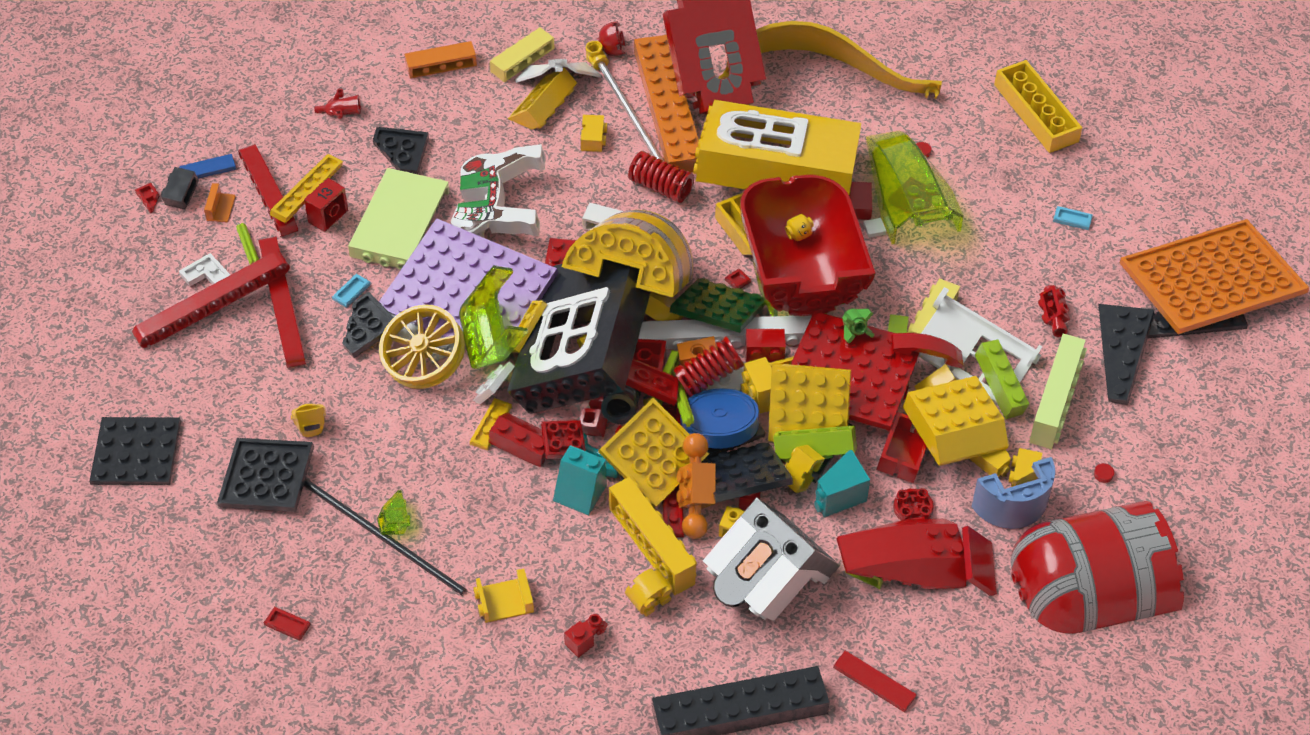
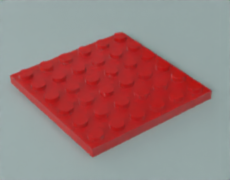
M814 311L791 365L851 370L849 419L890 431L920 352L913 351L911 355L892 351L891 336L896 333L868 325L867 327L874 333L873 338L865 332L861 335L854 334L855 337L849 344L844 339V323L842 318Z

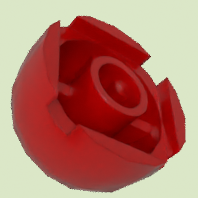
M618 21L605 24L597 38V41L603 46V51L610 56L625 54L622 50V45L625 46L623 31L618 29V26H621Z

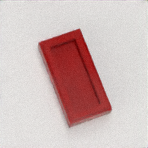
M275 606L263 622L265 626L299 641L311 625L309 621Z

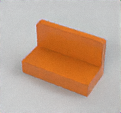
M212 183L204 208L206 221L228 222L235 194L221 193L218 183Z

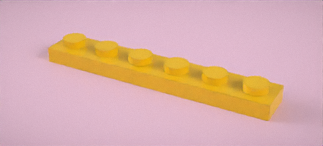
M327 154L271 209L270 216L286 223L305 204L304 199L306 196L311 194L327 178H331L342 167L343 161Z

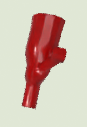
M339 88L334 98H331L326 105L315 106L314 111L315 113L326 112L327 115H335L338 119H342L343 115L361 114L360 96L358 94L342 98L344 97V91Z

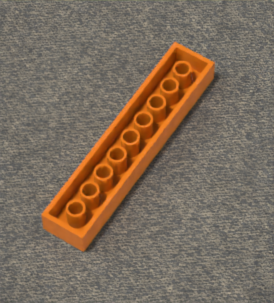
M667 35L634 39V55L664 161L691 173L694 170L697 159L695 158L699 139L685 96L679 97Z

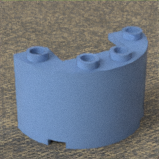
M1052 457L1033 462L1032 468L1038 477L1037 480L1004 489L996 473L978 478L972 508L982 519L998 527L1015 529L1033 524L1041 518L1048 505L1055 478V465Z

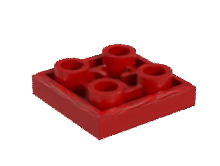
M581 420L542 421L541 430L546 459L562 458L570 445L586 451Z

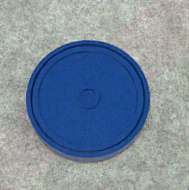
M725 388L709 389L688 398L695 421L694 424L686 427V424H683L681 419V426L689 434L699 433L707 439L708 448H729L740 445L755 435L759 428V409L755 400L741 391Z

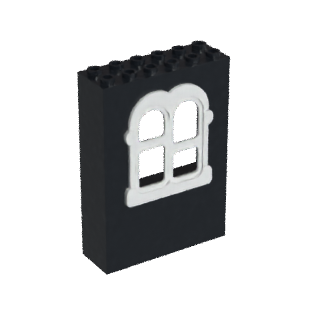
M604 259L601 274L599 277L563 268L562 264L552 266L557 268L559 273L540 300L544 301L547 306L518 355L507 390L528 413L533 414L624 392L651 291L636 288L639 268ZM590 322L588 326L572 330L573 326ZM563 333L557 353L549 359L556 334ZM587 333L584 345L580 350L573 354L566 353L571 337Z

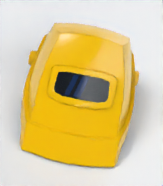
M304 404L292 410L291 420H293L303 437H313L322 433L326 415L324 405Z

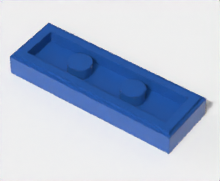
M232 154L179 166V168L195 171L198 179L236 170Z

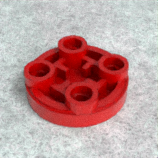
M910 488L897 492L893 503V510L900 520L930 519L933 514L934 503L926 489Z

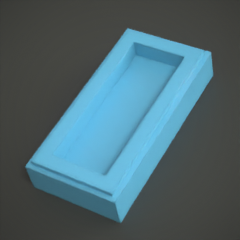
M1057 206L1053 222L1089 230L1093 214Z
M355 274L332 296V300L347 308L371 285V282Z

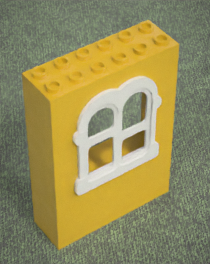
M714 100L713 106H709L706 122H704L701 138L696 148L695 158L697 159L693 174H696V182L739 189H747L751 184L768 178L780 177L782 181L787 182L790 177L795 175H819L834 180L849 195L862 123ZM731 136L753 139V141H740ZM760 141L786 144L791 146L789 148H784L772 145L761 144Z

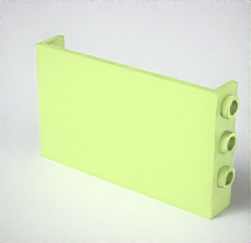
M387 168L348 245L350 257L361 259L366 263L374 262L384 267L391 266L401 270L424 237L443 195L449 194L448 181Z

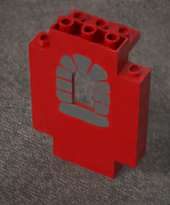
M677 0L678 9L667 10L662 15L679 97L692 98L696 96L697 101L692 103L693 110L699 109V113H706V116L709 106H713L714 100L744 105L753 104L754 99L751 87L761 85V82L766 80L751 1ZM724 44L730 73L727 79L721 80L714 74L709 47Z

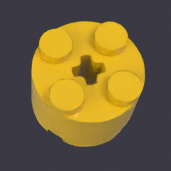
M650 568L633 580L635 584L632 588L628 585L625 590V595L637 610L647 617L655 611V606L658 604L664 606L671 600L670 594L673 587L658 568H655V571Z

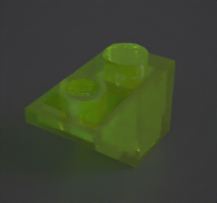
M397 490L382 506L377 517L381 535L404 534L407 527L410 526L411 519L410 515L407 514L406 499L403 498L401 490Z

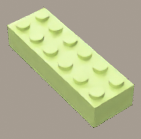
M1067 334L1062 335L1034 420L1029 443L1049 449L1053 448L1054 443L1058 444L1070 402L1074 395V388L1077 385L1084 363L1082 359L1085 358L1087 348H1084L1085 339Z

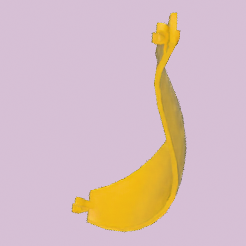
M785 21L768 24L756 29L761 53L787 49L812 51L840 60L899 90L911 93H925V98H928L929 93H934L935 99H937L940 93L942 81L903 77L885 66L847 36L830 27L813 22ZM728 61L724 73L718 79L728 78L730 73Z

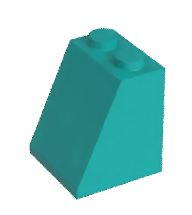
M570 445L560 462L553 501L589 516L607 486L606 459Z
M849 450L818 480L814 505L817 512H821L824 518L868 500L870 478L852 450Z

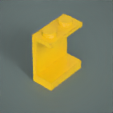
M524 568L516 570L517 579L482 586L480 578H476L477 587H473L475 600H480V604L477 605L480 617L484 616L485 623L534 612L533 599Z

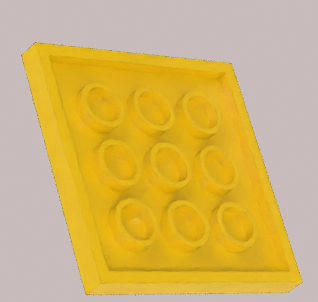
M773 363L768 441L774 442L773 436L779 431L848 426L851 370Z
M652 398L598 452L624 479L630 477L634 483H638L641 493L650 499L652 507L655 508L679 485L677 482L679 468L689 464L690 457L683 450V442L690 434ZM708 452L701 457V462L709 455Z

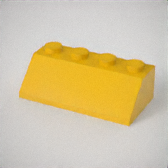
M565 67L563 71H554L545 75L508 117V120L531 130L542 128L546 124L545 120L556 112V107L562 105L565 102L564 98L574 91L573 87L577 82Z

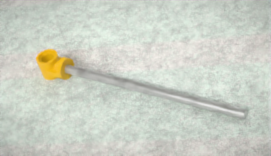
M599 41L588 42L585 47L586 60L591 63L595 70L600 69L652 156L662 159L608 70L609 60L603 52L602 44Z

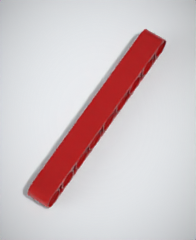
M276 236L258 240L262 258L273 252H280ZM283 275L268 283L286 366L291 368L305 365L306 362L286 275Z
M273 252L137 324L133 328L132 333L142 348L154 345L288 273L290 265L281 252Z

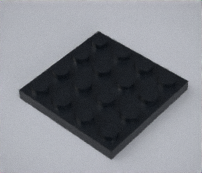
M102 417L89 480L90 485H170L181 424L180 417Z
M237 438L218 497V506L223 508L296 512L314 450L313 442Z
M769 442L758 443L751 447H740L730 452L723 451L717 455L707 456L701 462L715 464V492L713 493L715 503L793 484L792 476Z

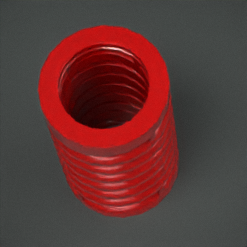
M645 151L637 153L628 171L629 180L642 184V186L648 187V189L654 190L663 196L665 195L667 198H671L678 203H682L690 194L695 178L694 174L684 169L681 170L679 167H675L673 164H669L660 158L657 159V157L651 156V154Z
M727 336L721 342L717 341L715 343L716 348L711 345L709 346V351L707 349L703 350V355L698 353L696 355L697 359L691 357L690 362L685 361V368L682 365H678L673 369L690 397L700 393L701 388L706 390L708 385H714V380L719 382L721 377H727V373L732 374L733 370H738L744 366L743 361Z

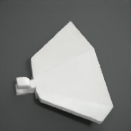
M567 59L548 60V64L529 65L515 81L517 83L540 76L551 67H555L556 72L563 71L562 67H567L579 74L600 78L601 74L586 62L567 63Z

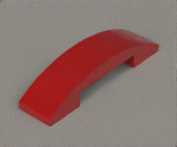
M896 333L891 336L892 351L911 355L913 351L943 358L946 365L961 369L964 367L962 351L944 339L920 333Z

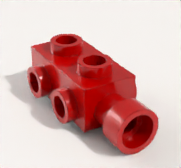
M1048 285L1039 294L1040 300H1038V304L1044 311L1041 317L1045 324L1051 326L1055 337H1062L1063 334L1068 333L1066 322L1070 320V309L1065 300L1066 294L1062 288Z

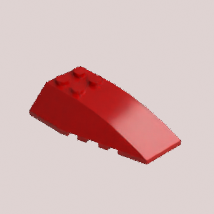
M905 519L841 535L836 538L845 571L848 574L869 578L874 576L882 577L884 581L891 582V580L902 581L904 585L911 586V584L920 585V588L958 589L966 587L963 541L957 523L947 519Z

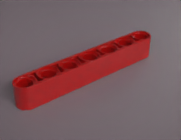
M256 144L239 149V157L241 160L243 159V165L246 171H249V177L255 183V188L258 194L261 195L264 206L268 208L270 216L271 209L283 196ZM270 216L271 219H274L277 231H280V237L298 232V226L293 216L286 223Z

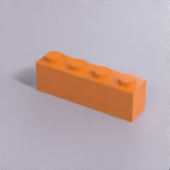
M472 41L404 54L410 79L477 66L476 53Z

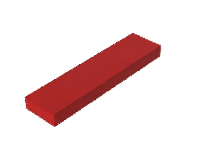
M846 650L833 665L835 670L904 713L916 698V693Z

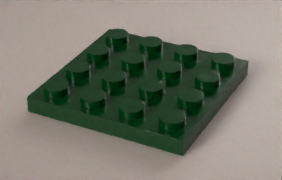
M698 278L670 305L669 312L741 333L766 306L767 300L757 293L751 294L744 292L740 288H730L723 283H713L708 279Z

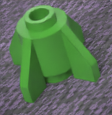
M849 309L844 313L842 319L844 323V339L847 343L850 344L854 339V334L861 335L864 332L873 338L874 333L867 327V321L873 315L871 310Z

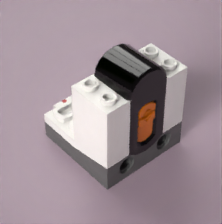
M758 498L753 501L703 560L708 565L706 569L716 576L713 589L719 602L738 612H752L757 617L760 616L764 620L768 618L772 621L780 615L810 579L815 583L820 581L825 584L841 566L783 513Z

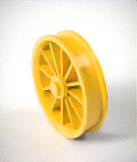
M434 305L414 306L396 315L383 331L379 344V355L385 369L398 383L412 389L430 388L444 382L459 367L465 352V337L462 329L449 312ZM432 317L424 333L423 318ZM440 318L447 321L434 332ZM418 320V334L414 336L406 325ZM405 327L413 337L411 340L397 337V334ZM453 328L454 336L439 339ZM393 341L409 345L390 350ZM454 343L452 352L435 348ZM436 353L449 358L440 367L431 355ZM405 355L395 364L391 365L390 358ZM430 357L438 369L427 374L426 358ZM419 361H421L422 376L412 377ZM410 362L405 375L397 373V371Z

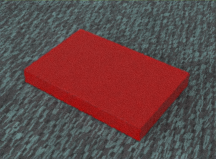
M633 358L626 385L674 406L677 402L679 379Z
M967 525L962 528L966 580L989 596H994L997 594L992 542Z

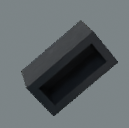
M174 167L172 173L168 176L166 187L161 192V198L165 205L186 210L199 182L195 171Z

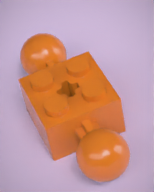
M692 433L683 442V450L690 458L689 464L679 468L677 473V482L679 483L677 502L679 503V508H689V515L684 518L682 523L684 534L691 539H699L708 530V522L701 515V509L715 504L713 495L715 492V464L701 463V457L708 451V441L703 435Z

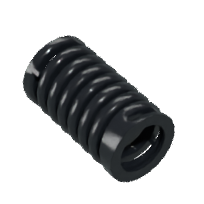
M626 385L624 392L604 396L601 404L603 416L615 424L627 423L636 414L641 391Z

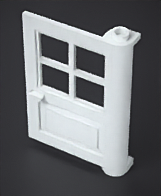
M944 287L933 304V307L937 310L921 334L944 339L958 347L962 351L963 363L969 354L975 357L976 352L972 350L980 337L988 341L999 339L1003 350L1020 360L1014 370L1020 383L1031 364L1034 363L1036 365L1042 356L1039 352L1043 346L1039 345L1037 349L1031 347L947 296L949 290ZM920 353V358L938 369L945 365L943 358ZM947 365L957 380L972 377V375L960 368ZM982 373L979 378V381L991 397L992 401L998 405L990 387L982 382V380L985 377Z

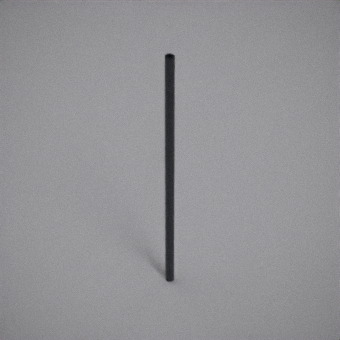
M305 478L304 487L460 595L463 594V591L467 590Z

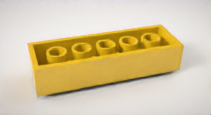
M1027 60L997 70L994 86L1049 153L1080 141L1083 127Z
M628 477L609 487L610 511L654 569L658 568L672 585L673 595L676 596L694 586L697 576L696 559L692 554L689 555L687 553L684 543L674 536L671 526H667L664 523L661 513L655 511L650 499L641 493L638 483H634Z

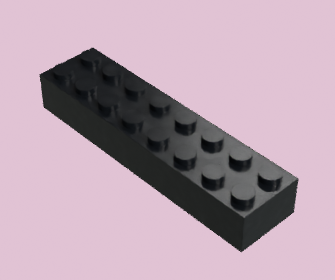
M819 666L653 697L652 713L658 735H724L828 714L830 702Z

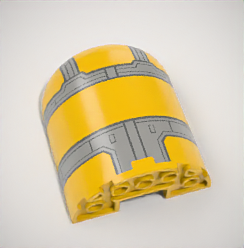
M628 210L610 216L579 237L569 248L562 264L563 268L599 277L601 274L604 259L640 269L636 288L669 297H674L690 282L693 274L691 249L681 230L666 217L646 210Z

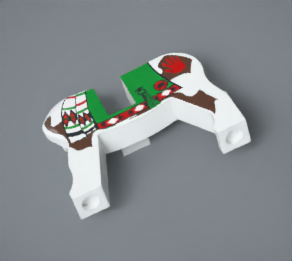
M542 144L517 147L498 154H480L468 159L462 165L460 175V191L465 202L458 203L451 219V224L483 238L485 230L490 228L492 234H529L534 237L539 236L540 220L536 210L504 207L505 192L503 183L529 169L545 170L546 156Z

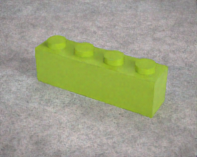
M999 339L981 343L975 353V357L1004 418L1009 419L1023 415L1029 402Z
M855 426L779 431L773 436L775 453L784 462L791 459V453L796 447L809 445L825 459L831 458L833 455L843 457L849 450H852L854 453L857 450Z

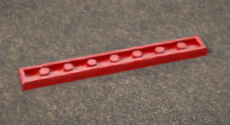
M662 405L681 425L678 406ZM678 485L663 500V521L667 526H671L676 538H684L682 529L683 508H679V503L677 502Z

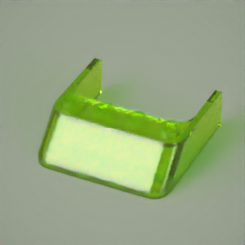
M492 266L460 307V322L470 365L473 369H480L504 361L528 333V329L523 327L507 326L504 329L503 317L500 313L498 293L513 274L512 268Z

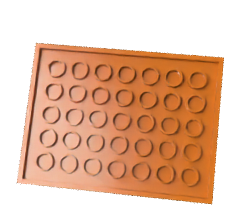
M1248 219L1121 257L1119 262L1177 334L1306 294L1309 291L1308 285Z

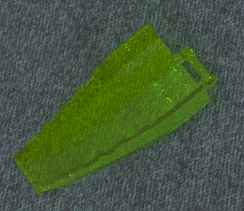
M900 130L866 136L880 217L891 244H895L897 229L911 218H913L916 227L923 226L924 223L952 220L957 232H961L964 215L951 187L916 143Z

